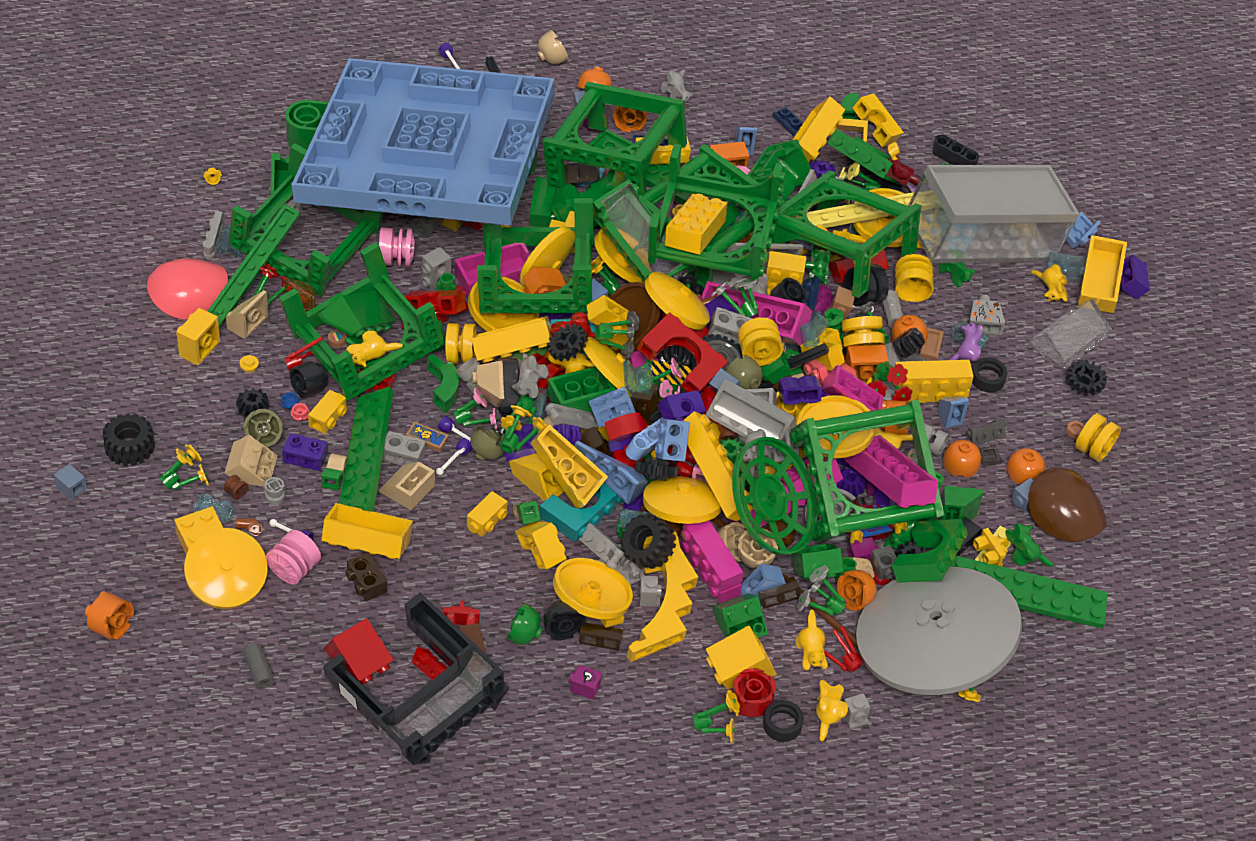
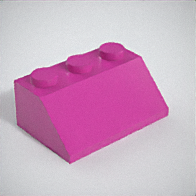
M838 364L823 381L822 389L828 396H845L852 400H857L870 411L882 409L883 395Z

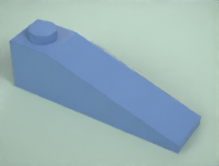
M580 441L575 442L574 447L608 476L604 483L627 504H630L644 492L648 481L643 474Z

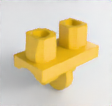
M989 528L983 529L981 536L974 539V548L976 551L986 550L982 556L985 563L1003 566L1002 560L1008 552L1006 547L1009 545V541L1006 538L994 537Z

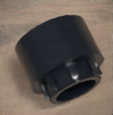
M789 277L783 279L770 293V296L805 303L807 300L804 287L797 280Z
M309 361L292 367L290 370L291 385L300 398H306L322 392L327 384V373L319 363Z

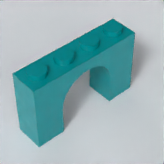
M603 483L594 494L598 498V502L589 508L579 509L571 507L552 494L540 505L539 514L540 518L545 522H551L559 532L573 542H577L579 538H582L589 523L598 526L602 518L606 514H611L614 507L618 503H623L624 500Z

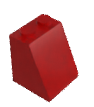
M367 618L332 638L324 647L325 652L331 659L340 654L345 659L347 671L359 683L361 682L362 685L371 681L373 674L378 672L381 675L389 670V664L394 661Z

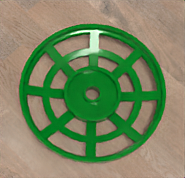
M774 437L756 438L741 448L733 467L732 490L739 517L754 541L765 550L776 555H790L801 551L810 543L817 526L818 502L817 495L815 496L813 493V480L803 460L788 444ZM758 445V457L750 460L745 466L743 456L747 449ZM765 445L776 448L786 456L781 464L771 458L764 457ZM791 463L797 470L805 491L796 492L793 482L786 472ZM758 464L759 476L753 478L749 470ZM764 464L770 465L776 470L774 475L765 474ZM739 470H741V472H742L741 479H740V492H739ZM781 477L784 479L789 493H786L785 487L780 481ZM745 479L750 485V495H745L744 493ZM807 499L808 504L806 528L796 522L798 518V500ZM788 501L792 503L791 518L786 514ZM747 504H752L756 512L755 519L750 514ZM782 519L787 524V527L783 531L778 532L775 521ZM762 520L769 523L772 533L760 527ZM794 529L802 537L796 545L786 549L781 538L789 535ZM759 532L765 537L775 539L779 549L767 544L759 536Z

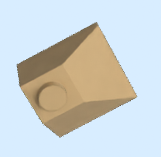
M261 291L238 305L233 311H230L226 316L227 329L244 339L248 337L268 317L267 292Z
M502 361L478 365L475 368V372H472V383H475V388L480 390L484 397L495 407H500L504 400Z

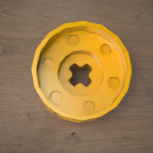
M919 254L905 255L896 262L895 291L898 297L909 302H921L928 299L934 290L932 262L927 257Z

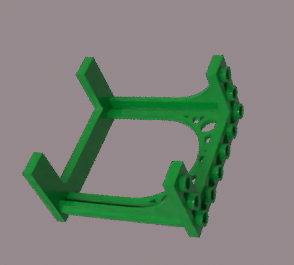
M587 81L583 97L552 138L545 137L542 141L547 184L564 188L566 185L564 160L624 172L626 173V181L629 179L633 184L635 183L640 189L639 194H644L647 191L646 175L650 161L665 136L668 134V145L674 146V144H679L683 148L687 145L684 100ZM605 104L660 114L640 141L625 148L601 149L592 147L584 143L578 135V129L587 116L590 129L605 131L608 128Z
M295 143L290 147L287 178L253 214L238 205L232 209L230 246L246 255L249 254L257 243L255 239H259L262 236V233H259V231L262 230L264 232L282 206L293 197L292 183L307 152L306 149ZM328 206L358 223L333 253L325 256L314 250L310 255V261L288 257L276 249L266 264L275 268L279 275L290 279L296 285L309 290L312 294L322 297L326 293L327 284L373 232L377 234L381 230L384 212Z
M705 144L699 148V154L680 167V174L737 185L758 183ZM669 176L644 194H639V198L652 214L653 212L660 213V209L655 205L665 197ZM630 203L627 234L641 243L645 240L647 223ZM760 207L755 209L754 212L763 213L766 209ZM745 210L740 220L710 241L703 251L725 253L732 244L738 243L754 231V222L750 214ZM669 216L667 225H668L669 222L672 220V218H671L670 216ZM696 266L694 277L698 278L697 284H701L705 288L707 281L713 282L715 270Z
M674 144L670 156L669 183L660 213L653 212L649 225L648 263L655 264L656 259H662L750 276L751 280L757 279L759 281V277L764 275L765 266L763 265L767 263L769 252L766 250L767 248L770 249L772 244L770 235L775 233L776 224L773 223L778 221L779 210L777 208L782 206L783 197L780 195H783L784 184L781 183H784L786 172H782L783 164L776 163L772 175L763 182L752 185L726 183L680 174L681 145ZM677 191L702 194L703 196L734 202L742 206L750 214L754 222V233L751 239L743 247L728 253L702 251L698 255L668 247L662 243ZM760 207L766 209L763 213L754 212L755 209Z
M829 170L782 204L781 208H777L779 210L778 221L773 223L776 224L774 235H770V238H772V244H784L795 239L805 240L855 260L852 296L859 298L868 291L871 259L902 234L901 257L917 252L921 205L915 203L909 207L836 179V172ZM843 200H852L894 215L896 218L861 245L814 226L808 220L807 212L817 203V210L833 208Z
M574 198L575 227H569L576 236L574 243L575 260L572 267L573 277L565 286L549 293L528 294L509 287L503 281L500 274L502 246L513 243H524L525 246H538L545 237L560 227H502V225L496 226L492 223H483L484 265H477L480 313H588L587 305L592 302L591 246H594L593 198Z
M376 242L360 251L368 277L309 311L305 312L299 292L295 288L279 297L292 335L295 339L300 337L305 345L321 337L314 329L323 324L318 314L342 295L376 290L401 318L404 324V333L400 343L403 347L391 351L380 359L366 362V368L362 365L355 366L348 350L336 355L324 339L309 348L338 383L347 401L444 345L433 305L428 302L415 309L390 281L380 246ZM409 339H416L409 344L406 343ZM360 368H363V369H364L363 371H361L360 373L357 374V370H358V369H360Z
M919 399L912 400L902 406L814 421V418H809L791 429L789 436L791 443L794 444V448L804 446L805 455L809 458L808 470L810 476H813L814 484L812 488L814 495H817V512L822 520L817 522L815 533L812 537L815 545L824 543L843 533L913 520L931 521L945 516L938 486L935 503H929L926 506L910 505L907 508L894 505L868 509L848 501L838 490L832 474L834 453L847 436L859 431L896 425L897 430H903L910 426L918 464L936 479ZM838 434V439L834 440L832 436ZM820 439L828 440L831 444V450L823 449L819 444ZM822 454L827 455L826 462L823 461L824 457ZM831 492L835 493L836 499L833 501L832 495H830ZM837 502H843L844 511L840 515L834 513V506ZM852 508L855 514L850 513V516H847L849 509Z

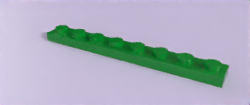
M286 204L282 206L207 312L218 317L219 329L226 321L227 314L234 310L261 272L259 268H264L301 216L300 212Z

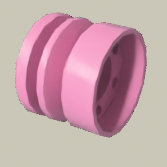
M381 228L379 246L385 265L392 266L393 258H397L399 267L402 266V259H405L406 267H411L415 250L413 229H407V237H404V231L400 229L397 237L394 235L393 228Z
M290 530L280 540V544H276L267 553L266 559L268 566L276 576L294 585L298 584L308 573L307 571L311 570L320 561L321 553L316 544L307 535L297 530Z

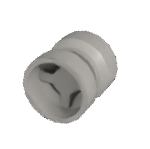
M278 477L267 479L264 483L266 501L271 504L281 503L285 499L283 480Z

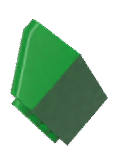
M376 290L342 295L318 314L323 323L351 337L357 338L362 337L367 331L386 333L393 328L392 324L397 321Z

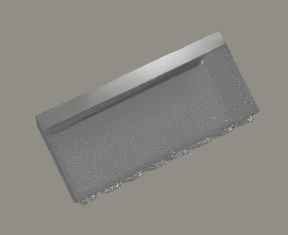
M927 165L908 204L909 207L915 203L921 205L918 239L931 263L1054 261L1079 216V212L1050 165Z

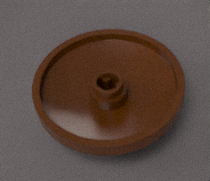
M634 282L622 286L609 298L626 308L628 312L635 311L636 316L639 317L638 331H635L633 337L635 351L641 340L657 325L660 317V307L648 294L645 284ZM620 349L613 350L617 354H622Z

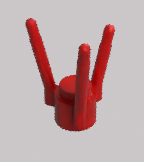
M319 337L284 358L289 372L292 367L303 364L301 359L313 355L311 351L302 355L299 354L322 341L323 337Z
M840 626L848 646L836 629H833L832 632L846 652L842 657L843 663L826 650H824V654L840 666L844 672L848 670L852 673L862 666V658L858 655L844 627Z

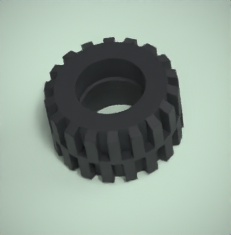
M126 413L123 416L120 414L117 415V418L113 417L110 419V422H107L105 428H103L105 453L111 461L115 460V464L123 463V466L128 464L134 466L136 462L141 464L144 462V458L148 459L154 451L153 429L150 422L146 421V418L143 416L139 417L138 414L130 415V413ZM126 438H135L130 441H123Z
M650 514L637 515V519L633 517L631 523L625 525L626 530L621 533L623 538L620 539V543L623 544L621 550L625 552L624 556L630 561L644 568L654 569L656 566H662V562L666 563L669 560V555H673L672 549L676 547L674 543L676 535L673 534L674 530L667 522ZM652 533V542L646 549H644V542L646 538Z

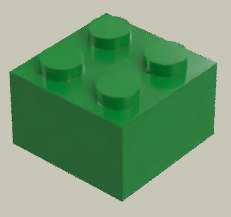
M825 543L806 546L801 551L791 554L793 572L800 575V577L806 578V580H810L809 577L813 574L814 570L823 565L829 568L826 577H835L837 573L843 572L841 548L833 544Z

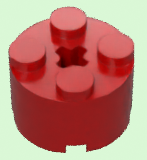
M758 668L745 669L735 678L732 693H735L740 705L739 715L748 717L762 716L765 714L766 708L773 703L776 684L774 679L770 675L765 674L763 670Z

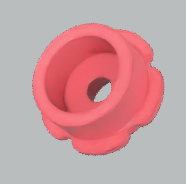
M303 403L295 404L291 410V416L296 421L306 420L310 413L308 407Z

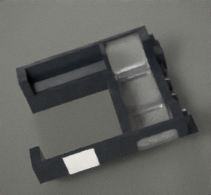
M421 592L404 604L407 627L440 657L449 668L395 710L392 705L385 709L347 671L345 659L340 654L323 666L325 678L412 765L430 762V752H435L441 743L446 739H451L461 727L469 725L476 715L484 713L488 706L495 711L510 688L504 683L503 671Z

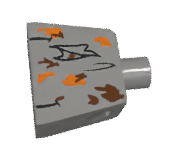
M981 295L979 300L975 299L971 308L969 324L973 322L976 324V327L977 325H982V333L1002 335L1005 319L1000 303L998 301H990L988 295Z

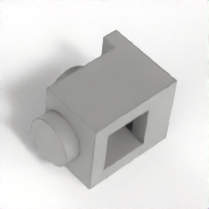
M641 576L640 606L660 607L661 585H658V576Z
M864 693L844 699V702L848 705V712L844 719L849 728L852 729L869 724L870 705Z

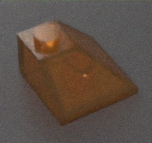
M285 280V293L295 288L299 292L305 312L316 307L315 290L311 286L299 280Z

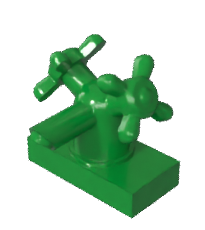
M812 250L811 261H806L805 268L810 269L809 278L819 277L822 285H827L829 259L831 258L829 250Z

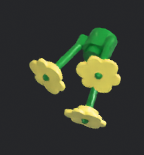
M854 162L849 167L848 173L844 171L845 167H843L841 174H839L840 178L864 186L863 189L869 191L880 188L878 181L872 180L859 172L860 164ZM858 175L859 177L866 180V182L859 181L857 179H854L853 177H856ZM845 200V203L849 205L850 200Z

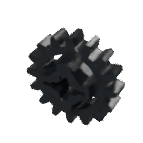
M575 323L571 327L569 324H566L565 328L560 326L559 331H554V336L549 337L550 342L547 343V350L555 360L559 359L560 362L564 358L566 361H569L570 357L575 359L576 354H581V349L586 347L585 342L588 341L586 337L588 335L581 325L577 326Z
M1078 360L1077 364L1073 362L1071 367H1068L1066 375L1067 385H1072L1071 390L1077 389L1078 394L1084 392L1085 396L1088 393L1094 396L1096 392L1101 393L1102 389L1105 388L1107 381L1106 371L1101 370V365L1096 367L1094 361L1089 364L1088 360H1085V363Z
M647 457V461L638 460L636 462L635 470L645 473L644 477L649 479L667 480L668 476H678L679 467L670 464V460Z

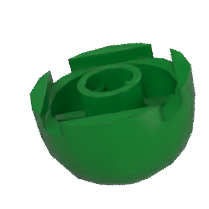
M522 603V607L518 609L510 625L511 631L509 634H506L505 639L518 645H526L533 638L538 639L543 629L540 627L541 618L539 613L531 606Z

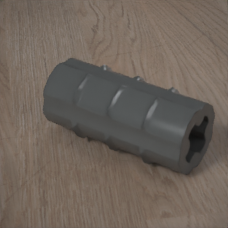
M254 644L248 646L244 650V655L256 687L258 689L270 687L274 683V679L261 645Z

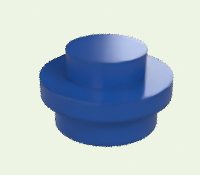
M288 392L281 397L280 404L282 408L292 409L295 404L299 403L300 399L294 392Z

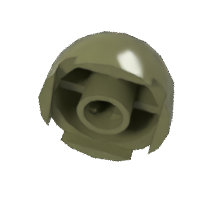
M743 355L744 358L742 359L736 358L728 366L726 372L739 380L743 389H757L763 377L762 369L758 362L748 355Z
M258 409L251 412L244 423L245 435H251L266 447L276 444L284 431L283 421L280 416L269 409Z
M478 424L470 438L472 449L476 452L475 456L483 461L485 459L496 460L503 456L505 451L500 448V443L504 437L499 436L491 428L489 431L483 429L484 425Z

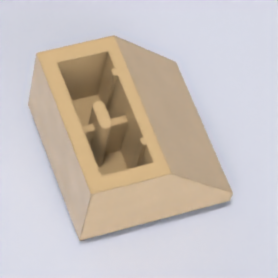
M248 434L233 442L225 474L228 476L237 475L240 477L241 482L244 481L247 484L264 486L266 480L272 478L278 455Z
M420 462L404 464L379 489V492L407 509L412 510L435 486V471Z

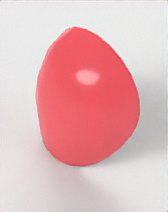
M182 258L160 264L149 275L147 290L153 303L161 311L175 318L188 319L198 308L208 311L228 283V275L225 268L218 264L199 259Z

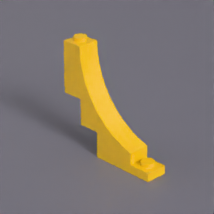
M674 540L676 547L672 549L673 555H669V560L666 563L662 562L663 565L660 566L665 586L664 601L656 616L641 630L640 639L628 647L627 658L630 662L685 639L687 630L680 618L691 612L692 601L686 591L696 587L698 576L676 540Z

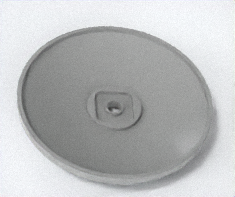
M949 567L942 581L897 583L895 579L876 593L874 600L862 610L857 624L856 638L859 653L864 664L880 681L908 693L942 695L972 688L997 674L1010 661L1017 650L1022 634V622L1018 604L1003 584L979 571L961 567ZM934 617H940L937 620H932V618Z

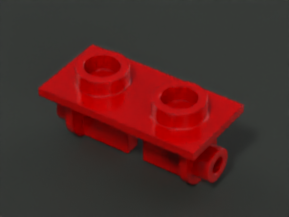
M417 646L411 662L431 680L449 668L442 662L438 663V658L429 649Z

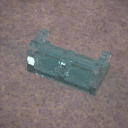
M1049 253L1046 269L1050 268L1053 264H1057L1061 267L1062 274L1066 276L1067 281L1082 282L1085 257Z

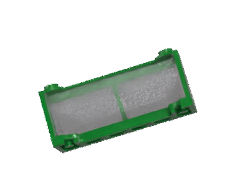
M628 179L593 202V219L644 284L645 280L653 272H661L678 280L679 277H685L693 270V265L656 259L655 264L648 263L649 225L653 214L639 198L640 189L635 183L633 184ZM666 231L662 239L663 244H665Z

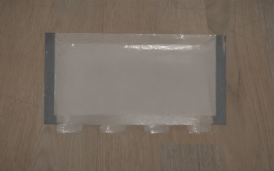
M1091 299L1067 311L1028 342L1034 350L1055 366L1065 369L1073 363V359L1077 360L1084 355L1083 351L1094 348L1096 341L1100 342L1107 338V333L1112 328L1095 301Z

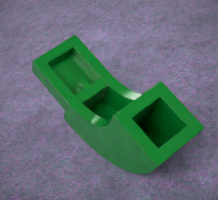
M432 353L427 356V370L441 382L440 386L433 390V403L441 411L447 413L458 399L459 376L456 373V367L451 361L444 364L440 358L438 359Z

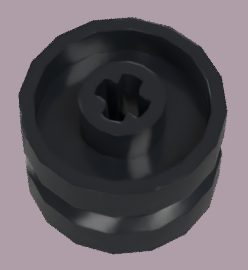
M871 264L868 291L859 298H854V306H865L870 301L875 304L881 303L887 297L889 280L884 269L878 264ZM855 267L847 270L843 281L844 288L853 291Z

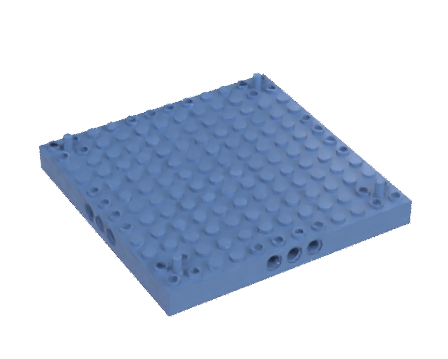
M349 58L293 180V200L296 203L314 204L315 206H333L375 212L492 223L496 226L511 225L555 97L554 78Z

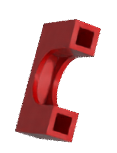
M670 312L641 340L637 348L650 361L668 346L677 345L688 349L696 360V367L686 376L681 385L687 392L699 391L701 394L720 369L724 370L728 363L722 354L716 352L706 341H703L692 329L684 325L678 317Z

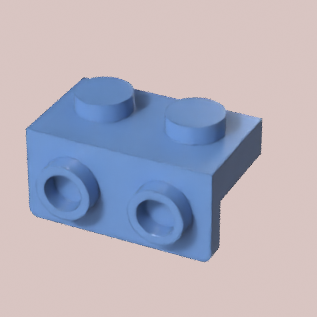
M1081 211L1076 222H1069L1059 234L1072 248L1078 245L1083 246L1089 240L1088 236L1091 237V235L1098 231L1097 226L1101 222L1098 220L1093 224Z

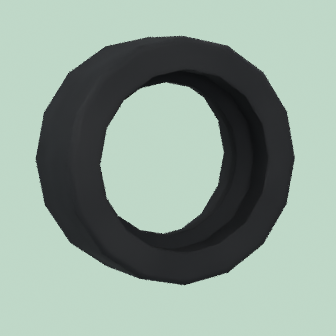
M991 357L981 358L973 365L972 384L983 392H997L1004 387L1008 374L1007 368L998 359ZM981 370H991L997 373L1000 378L988 380L983 378L978 372Z
M787 700L775 701L766 708L763 728L766 734L773 740L789 742L796 739L801 733L804 722L803 712L793 702ZM777 713H785L793 717L796 724L792 728L782 729L772 723L771 717Z

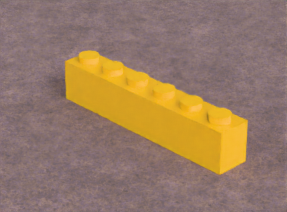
M694 411L684 419V421L690 422L687 445L727 518L737 522L740 520L736 509L732 490L734 464L727 458V451L719 443L718 434L710 427L709 424L711 422L705 414H699ZM739 476V492H740V479H741L740 476ZM744 489L745 495H750V493ZM747 504L750 512L753 510L752 504Z

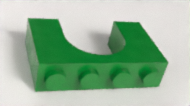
M962 519L918 521L911 532L914 542H917L918 548L923 546V548L934 549L920 554L898 555L892 565L897 583L942 581L967 537V529L964 527Z

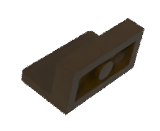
M653 384L649 394L634 391L632 395L635 413H640L647 425H652L648 417L659 409L658 384Z
M795 577L784 579V585L759 592L763 609L799 599L801 591Z
M585 622V626H581L579 644L619 651L623 629L605 628L603 625Z

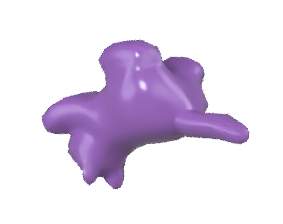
M972 322L961 326L965 339L950 360L976 361L980 358L981 348L978 342L981 340L982 325H977L976 327V324Z

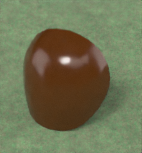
M1060 467L1049 468L1041 472L1033 481L1028 495L1029 509L1033 520L1045 533L1061 540L1075 542L1090 539L1106 527L1107 520L1099 498L1090 484L1074 470Z

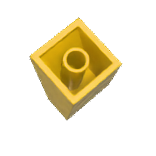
M538 453L509 461L513 475L543 501L547 500L552 494L558 497L564 493V490Z
M750 626L706 648L709 655L706 659L710 667H715L717 671L714 676L719 685L723 684L727 690L733 688L735 678L745 669L758 668L763 670L768 676L777 675L762 643Z

